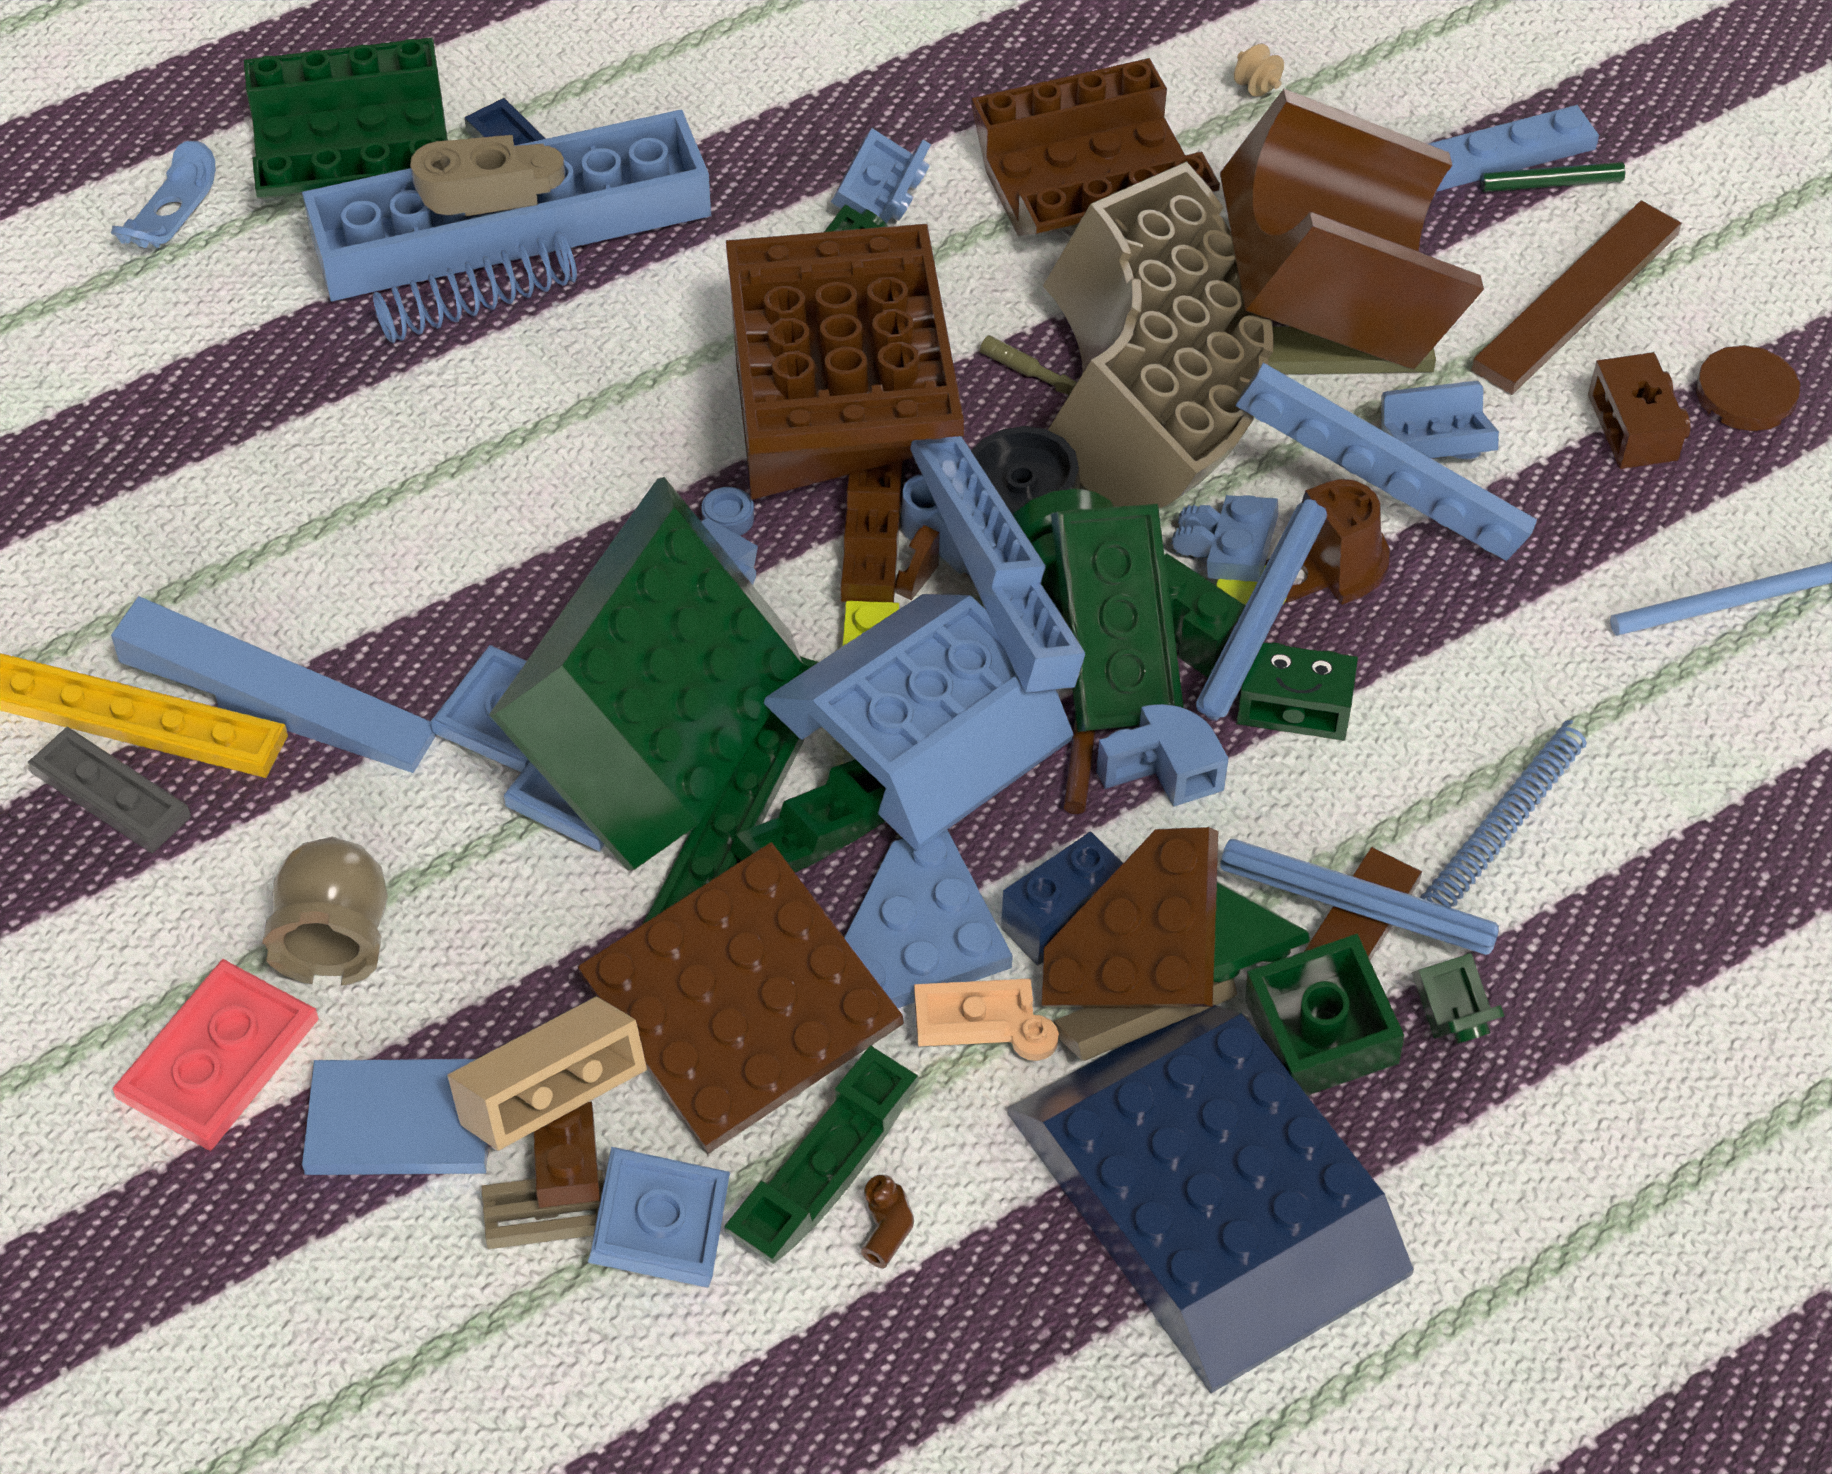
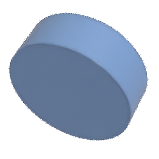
M722 487L715 489L707 494L702 502V521L709 518L741 536L754 523L753 500H751L748 493L739 488Z

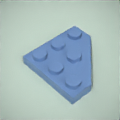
M948 830L918 851L904 838L892 842L845 939L896 1007L901 1008L915 1003L914 984L971 982L1011 969L1013 955Z

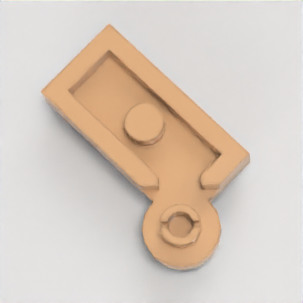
M1031 979L914 984L918 1047L1012 1042L1013 1048L1019 1056L1033 1061L1046 1059L1057 1049L1059 1033L1056 1025L1044 1016L1033 1015Z

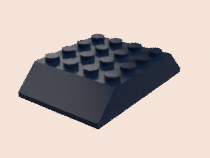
M1213 1005V1007H1209L1199 1013L1130 1041L1008 1107L1007 1114L1210 1393L1217 1391L1413 1274L1414 1268L1385 1193L1242 1013Z

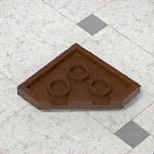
M1210 827L1155 829L1044 947L1042 1006L1051 1009L1213 1007L1219 831Z

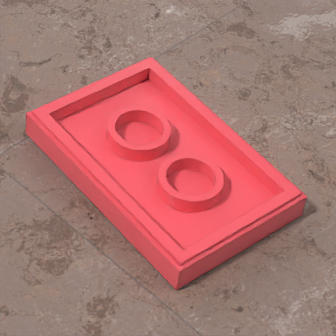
M222 959L112 1088L115 1097L185 1138L212 1151L319 1020L316 1008Z

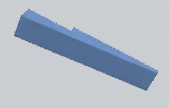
M961 436L937 440L912 441L910 450L1025 693L1075 687L1085 652L1041 585L1045 564Z
M140 596L137 597L111 634L120 663L215 694L219 708L285 724L289 732L411 773L415 772L437 735L432 731L431 721Z

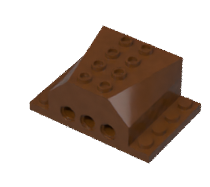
M927 224L725 240L731 291L736 369L751 500L849 475L850 471L868 470L914 458L910 450L914 440H937L964 436V417Z

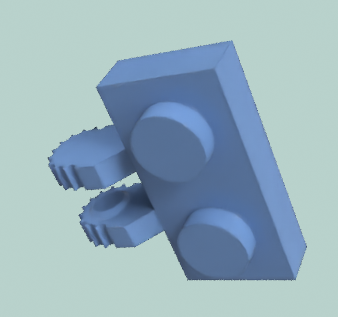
M1226 495L1221 514L1210 505L1195 506L1194 504L1193 506L1188 505L1186 508L1183 507L1178 518L1180 526L1176 532L1174 531L1171 544H1173V549L1177 550L1176 553L1179 552L1181 555H1187V557L1192 555L1197 558H1208V578L1258 582L1264 570L1279 515L1278 498Z

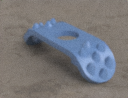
M185 141L178 145L173 153L172 165L166 172V181L134 220L128 219L123 227L112 226L111 234L115 235L122 244H125V242L129 244L132 241L143 248H147L149 243L159 248L160 244L168 242L211 189L216 171L215 158L212 151L199 141ZM170 202L182 204L173 214L166 216L156 214L157 210L164 204Z

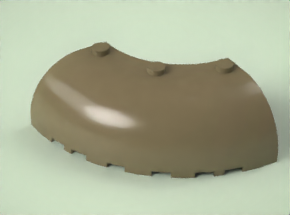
M1187 162L1090 204L1043 284V287L1053 297L1066 316L1074 332L1082 358L1083 369L1082 376L1048 430L1063 437L1076 451L1080 483L1089 491L1097 492L1111 500L1112 504L1117 507L1158 503V507L1162 508L1207 478L1228 457L1254 420V416L1235 405L1243 389L1264 362L1268 365V359L1273 353L1271 319H1266L1263 316L1245 310L1231 231L1220 216L1224 207L1212 190Z

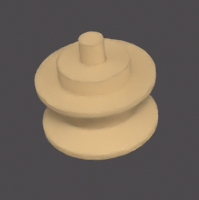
M1257 44L1245 52L1241 51L1237 55L1238 61L1234 70V80L1239 85L1248 84V91L1252 96H1262L1273 88L1278 89L1281 86L1280 79L1284 70V60L1279 55L1270 56L1268 46Z

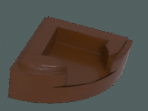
M926 525L919 528L909 544V547L916 550L913 559L905 572L898 571L895 586L896 594L912 601L939 567L940 532Z

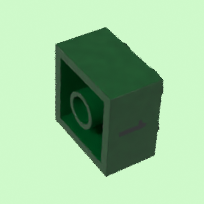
M1358 933L1247 971L1245 1002L1263 1041L1307 1096L1399 1064L1404 1033Z

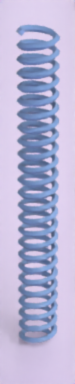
M1573 720L1563 722L1561 728L1556 730L1555 735L1539 751V754L1533 758V762L1522 772L1521 777L1516 779L1515 784L1510 786L1509 791L1493 807L1492 812L1481 822L1480 827H1477L1474 834L1469 836L1462 849H1459L1456 856L1451 858L1450 863L1444 867V871L1438 874V878L1434 879L1432 885L1420 896L1421 899L1427 898L1428 901L1433 902L1431 897H1434L1446 907L1457 906V899L1461 900L1464 896L1463 892L1469 891V885L1475 884V877L1482 875L1481 870L1487 869V863H1491L1494 860L1493 855L1499 854V848L1505 847V841H1509L1512 837L1511 833L1517 832V826L1523 825V819L1529 818V812L1535 810V805L1540 804L1541 798H1544L1547 794L1546 791L1552 789V784L1558 782V777L1564 774V770L1568 769L1570 763L1575 761V756L1581 754V749L1586 747L1587 742L1583 734L1574 728L1567 727L1573 724ZM1566 731L1576 734L1582 740V744L1579 745L1574 738L1566 734ZM1560 738H1564L1568 744L1576 748V751H1573L1567 744L1562 743ZM1554 745H1559L1565 753L1571 755L1570 758H1567L1565 754L1555 749ZM1549 752H1553V754L1561 761H1564L1565 764L1561 765V763L1558 760L1549 755ZM1543 759H1547L1551 765L1559 769V772H1556L1551 766L1545 764ZM1537 766H1541L1548 774L1553 776V779L1539 771ZM1531 773H1535L1548 785L1545 787L1539 780L1533 778ZM1526 780L1531 781L1535 787L1541 789L1542 793L1539 794L1533 787L1527 785ZM1520 787L1525 788L1528 793L1535 796L1536 800L1533 801L1527 794L1521 792ZM1514 794L1519 795L1522 800L1529 803L1530 807L1527 808L1521 801L1517 800ZM1508 802H1513L1516 807L1524 811V814L1521 815L1515 808L1511 807ZM1502 809L1508 810L1510 814L1518 818V822H1515L1510 816L1504 814ZM1497 816L1502 817L1513 828L1509 829L1505 824L1498 821ZM1491 823L1496 824L1499 829L1506 832L1507 836H1502L1500 832L1492 828ZM1485 830L1491 832L1497 839H1500L1501 843L1498 844L1491 837L1487 836ZM1479 838L1485 839V841L1491 846H1493L1495 850L1491 851L1486 845L1480 842ZM1473 845L1478 846L1483 852L1487 853L1489 858H1485L1476 851ZM1467 852L1473 854L1478 860L1482 861L1483 865H1478L1477 862H1475L1468 856ZM1461 860L1467 861L1469 865L1476 868L1477 872L1473 873L1468 867L1463 865ZM1455 867L1460 868L1464 873L1469 875L1471 877V880H1467L1464 876L1458 873ZM1449 875L1455 876L1464 883L1465 887H1460ZM1443 882L1450 884L1451 887L1459 892V895H1455L1446 888ZM1437 890L1443 891L1452 898L1453 902H1448L1444 897L1440 896Z

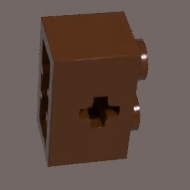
M1655 352L1596 360L1588 397L1620 469L1678 461L1684 440L1690 435L1689 415L1686 409L1679 407L1673 393L1672 378L1669 372L1663 371Z

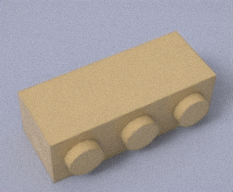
M596 996L449 1073L447 1076L460 1125L499 1151L647 1070L636 1020Z

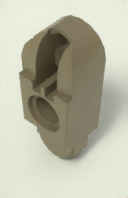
M513 135L429 143L414 153L410 164L413 184L423 203L436 214L443 215L465 213L466 216L535 206L538 205L536 194L551 192V189L559 186L565 179L564 158L561 152L556 148L544 146V143L514 146Z

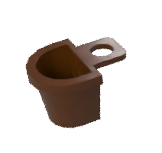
M1347 479L1328 481L1305 490L1301 503H1304L1307 499L1315 500L1319 506L1326 509L1327 518L1301 567L1306 573L1307 579L1301 584L1292 585L1285 602L1295 601L1328 587L1339 603L1343 605L1361 598L1379 587L1388 573L1390 548L1381 532V506L1376 493L1365 484Z

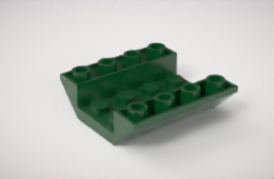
M433 37L244 59L246 92L253 121L256 157H252L255 191L257 198L261 200L302 195L304 191L410 169L411 158L419 148L429 143L448 140Z

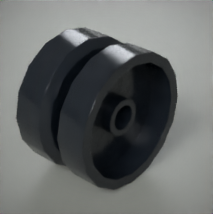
M1028 426L1002 429L983 438L971 450L1012 515L1030 500L1047 493L1080 489V472L1076 451L1063 437L1047 429Z

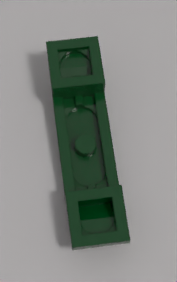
M870 1045L834 1089L835 1102L770 1183L766 1184L762 1180L758 1183L725 1224V1232L772 1264L785 1256L823 1219L866 1166L908 1102L919 1082L918 1075Z

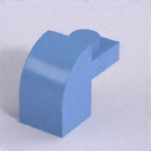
M1149 705L1141 708L1139 728L1133 730L1122 729L1114 732L1107 738L1099 740L1096 773L1105 789L1156 773L1173 807L1224 791L1229 758L1213 729L1197 714L1173 705Z

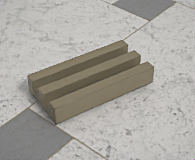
M598 1170L601 1198L604 1176L603 1170ZM536 1179L481 1186L486 1228L485 1237L488 1249L593 1236L600 1201L539 1208ZM595 1209V1214L498 1227V1222L532 1217H535L536 1220L556 1218L562 1213Z

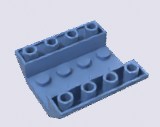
M920 595L768 695L764 702L801 740L820 727H823L886 788L878 814L916 851L1072 740L1074 735L1056 689L1025 693L987 610L970 595Z

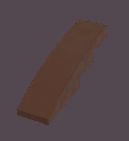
M904 460L868 470L850 471L847 516L844 533V560L841 577V602L894 603Z

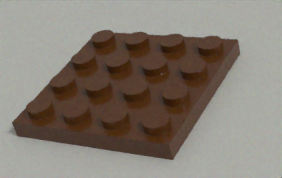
M772 842L577 966L580 976L595 997L597 996L636 1020L648 1072L707 1155L904 1024L902 1013Z

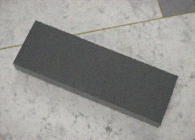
M68 726L28 761L33 775L151 854L191 818L188 805Z

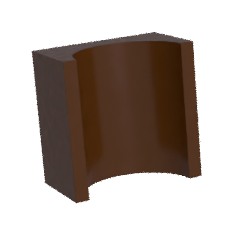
M1283 89L1220 172L1245 310L1415 370L1484 290L1481 275L1419 252L1421 232L1428 208L1440 183L1453 166L1450 153Z

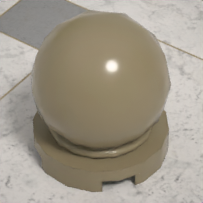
M332 836L303 843L284 860L274 878L272 891L274 913L266 920L262 943L268 950L266 961L282 975L306 984H313L314 975L342 976L341 985H350L364 980L377 969L382 937L377 928L386 910L388 899L382 867L362 845Z

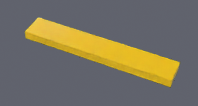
M0 653V711L62 727L68 726L74 730L267 778L288 737L286 725Z

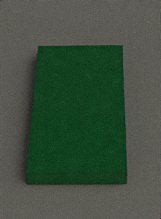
M1158 503L1061 511L1051 514L1063 618L1085 652L1076 685L1072 687L1078 732L1139 726L1141 708L1149 705L1163 704L1184 708Z

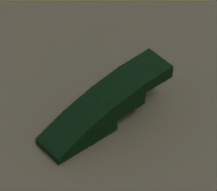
M856 759L831 768L825 785L785 800L779 817L735 834L731 851L740 861H743L772 842L796 873L849 845L884 823L885 820L878 812L886 788Z

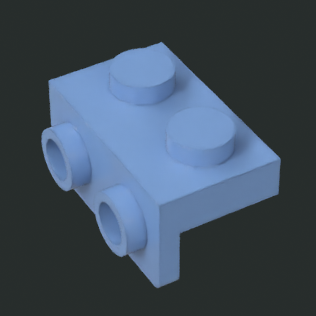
M871 128L861 143L831 203L841 209L846 204L860 214L864 209H868L879 216L886 224L891 217L899 221L914 197L907 193L909 187L916 189L930 164L923 160L931 144L922 140L914 152L910 153Z
M1479 381L1385 391L1381 395V430L1429 458L1453 456L1459 459H1472L1480 456L1481 452L1498 450L1499 431L1483 413V386Z

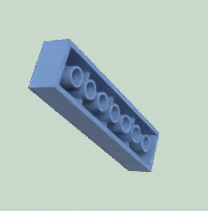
M683 110L520 144L544 143V146L556 148L564 158L565 179L559 186L551 189V192L536 194L538 205L471 216H466L465 213L454 215L436 214L425 206L416 191L411 168L302 192L310 235L330 300L335 301L389 289L393 286L398 287L410 284L411 280L415 282L429 280V274H432L434 278L446 276L447 268L452 269L454 274L466 271L465 262L470 263L472 270L484 267L483 256L488 257L491 265L503 263L501 250L507 252L510 261L521 259L518 248L519 244L525 246L529 257L540 255L536 243L537 238L542 239L547 253L555 251L553 238L557 231L565 237L571 248L711 216L709 173Z

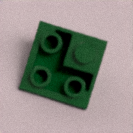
M1217 881L1213 982L1231 980L1239 975L1241 969L1258 962H1274L1284 959L1290 955L1291 949L1310 942L1307 930Z

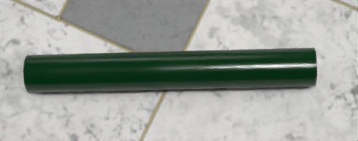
M1623 162L1481 173L1480 187L1482 192L1619 182L1625 180L1626 172Z

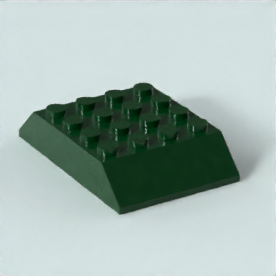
M665 477L657 478L492 709L489 716L627 870H635L701 822L772 711L764 704L765 698L793 680L803 663L790 630Z

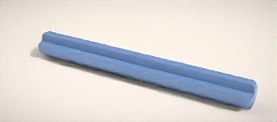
M1307 499L1304 503L1297 505L1196 701L1197 710L1205 714L1210 720L1217 721L1220 717L1227 715L1327 518L1326 509L1319 506L1315 500Z
M1229 839L1221 856L1220 867L1224 871L1481 954H1490L1498 937L1499 925L1496 922L1237 839Z

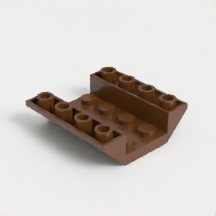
M1150 58L971 98V107L985 170L1017 236L1038 234L1079 224L1090 204L1185 162L1193 168L1212 192L1219 191L1220 182L1203 152L1185 155L1164 117L1167 87Z

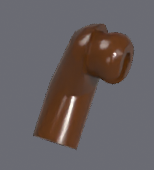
M877 1175L871 1178L864 1188V1196L868 1201V1207L876 1228L862 1247L861 1254L875 1267L886 1268L911 1232L914 1225V1216L906 1193L901 1185L895 1183L892 1177L888 1175Z

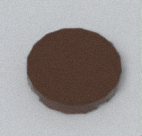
M1747 345L1725 347L1710 354L1701 365L1696 386V394L1701 407L1709 414L1712 410L1715 414L1721 416V423L1731 428L1747 431L1768 430L1780 425L1782 419L1788 417V415L1790 417L1794 412L1800 393V381L1794 368L1781 356L1764 348Z

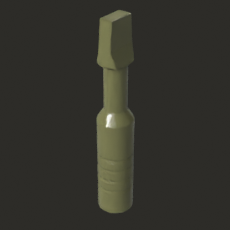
M991 335L986 336L980 346V353L1027 377H1037L1054 386L1056 391L1069 396L1077 384L1076 381L1065 374L1061 376L1041 366L1037 359Z

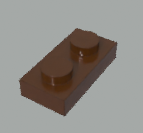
M591 1101L534 1131L536 1190L539 1208L600 1201L595 1122Z

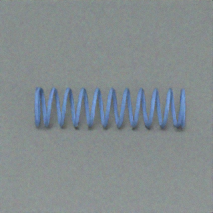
M555 232L553 238L559 264L565 274L564 281H561L552 270L542 239L537 238L536 240L538 251L546 267L547 287H543L535 277L526 248L523 244H519L520 256L528 272L529 293H525L514 277L508 254L505 250H501V258L510 278L511 299H507L496 283L490 260L487 256H483V264L492 285L493 305H489L477 286L470 263L465 262V270L473 287L475 311H471L459 292L452 269L447 268V276L456 299L457 317L455 318L445 306L434 276L429 274L428 279L438 306L439 322L437 324L425 309L416 282L411 280L410 286L419 309L420 330L411 322L403 307L398 289L393 286L392 293L401 317L402 336H399L395 331L392 317L380 293L374 292V307L386 338L393 344L396 342V338L403 341L407 333V324L412 331L419 335L422 334L425 328V318L435 328H441L443 312L450 320L459 322L462 307L470 315L477 316L480 309V301L488 309L495 310L498 303V295L506 303L512 304L516 297V289L526 298L531 297L534 284L542 291L548 292L552 284V278L562 286L567 285L568 280L574 283L577 279V269L567 240L560 232ZM569 260L572 268L573 278L570 275Z

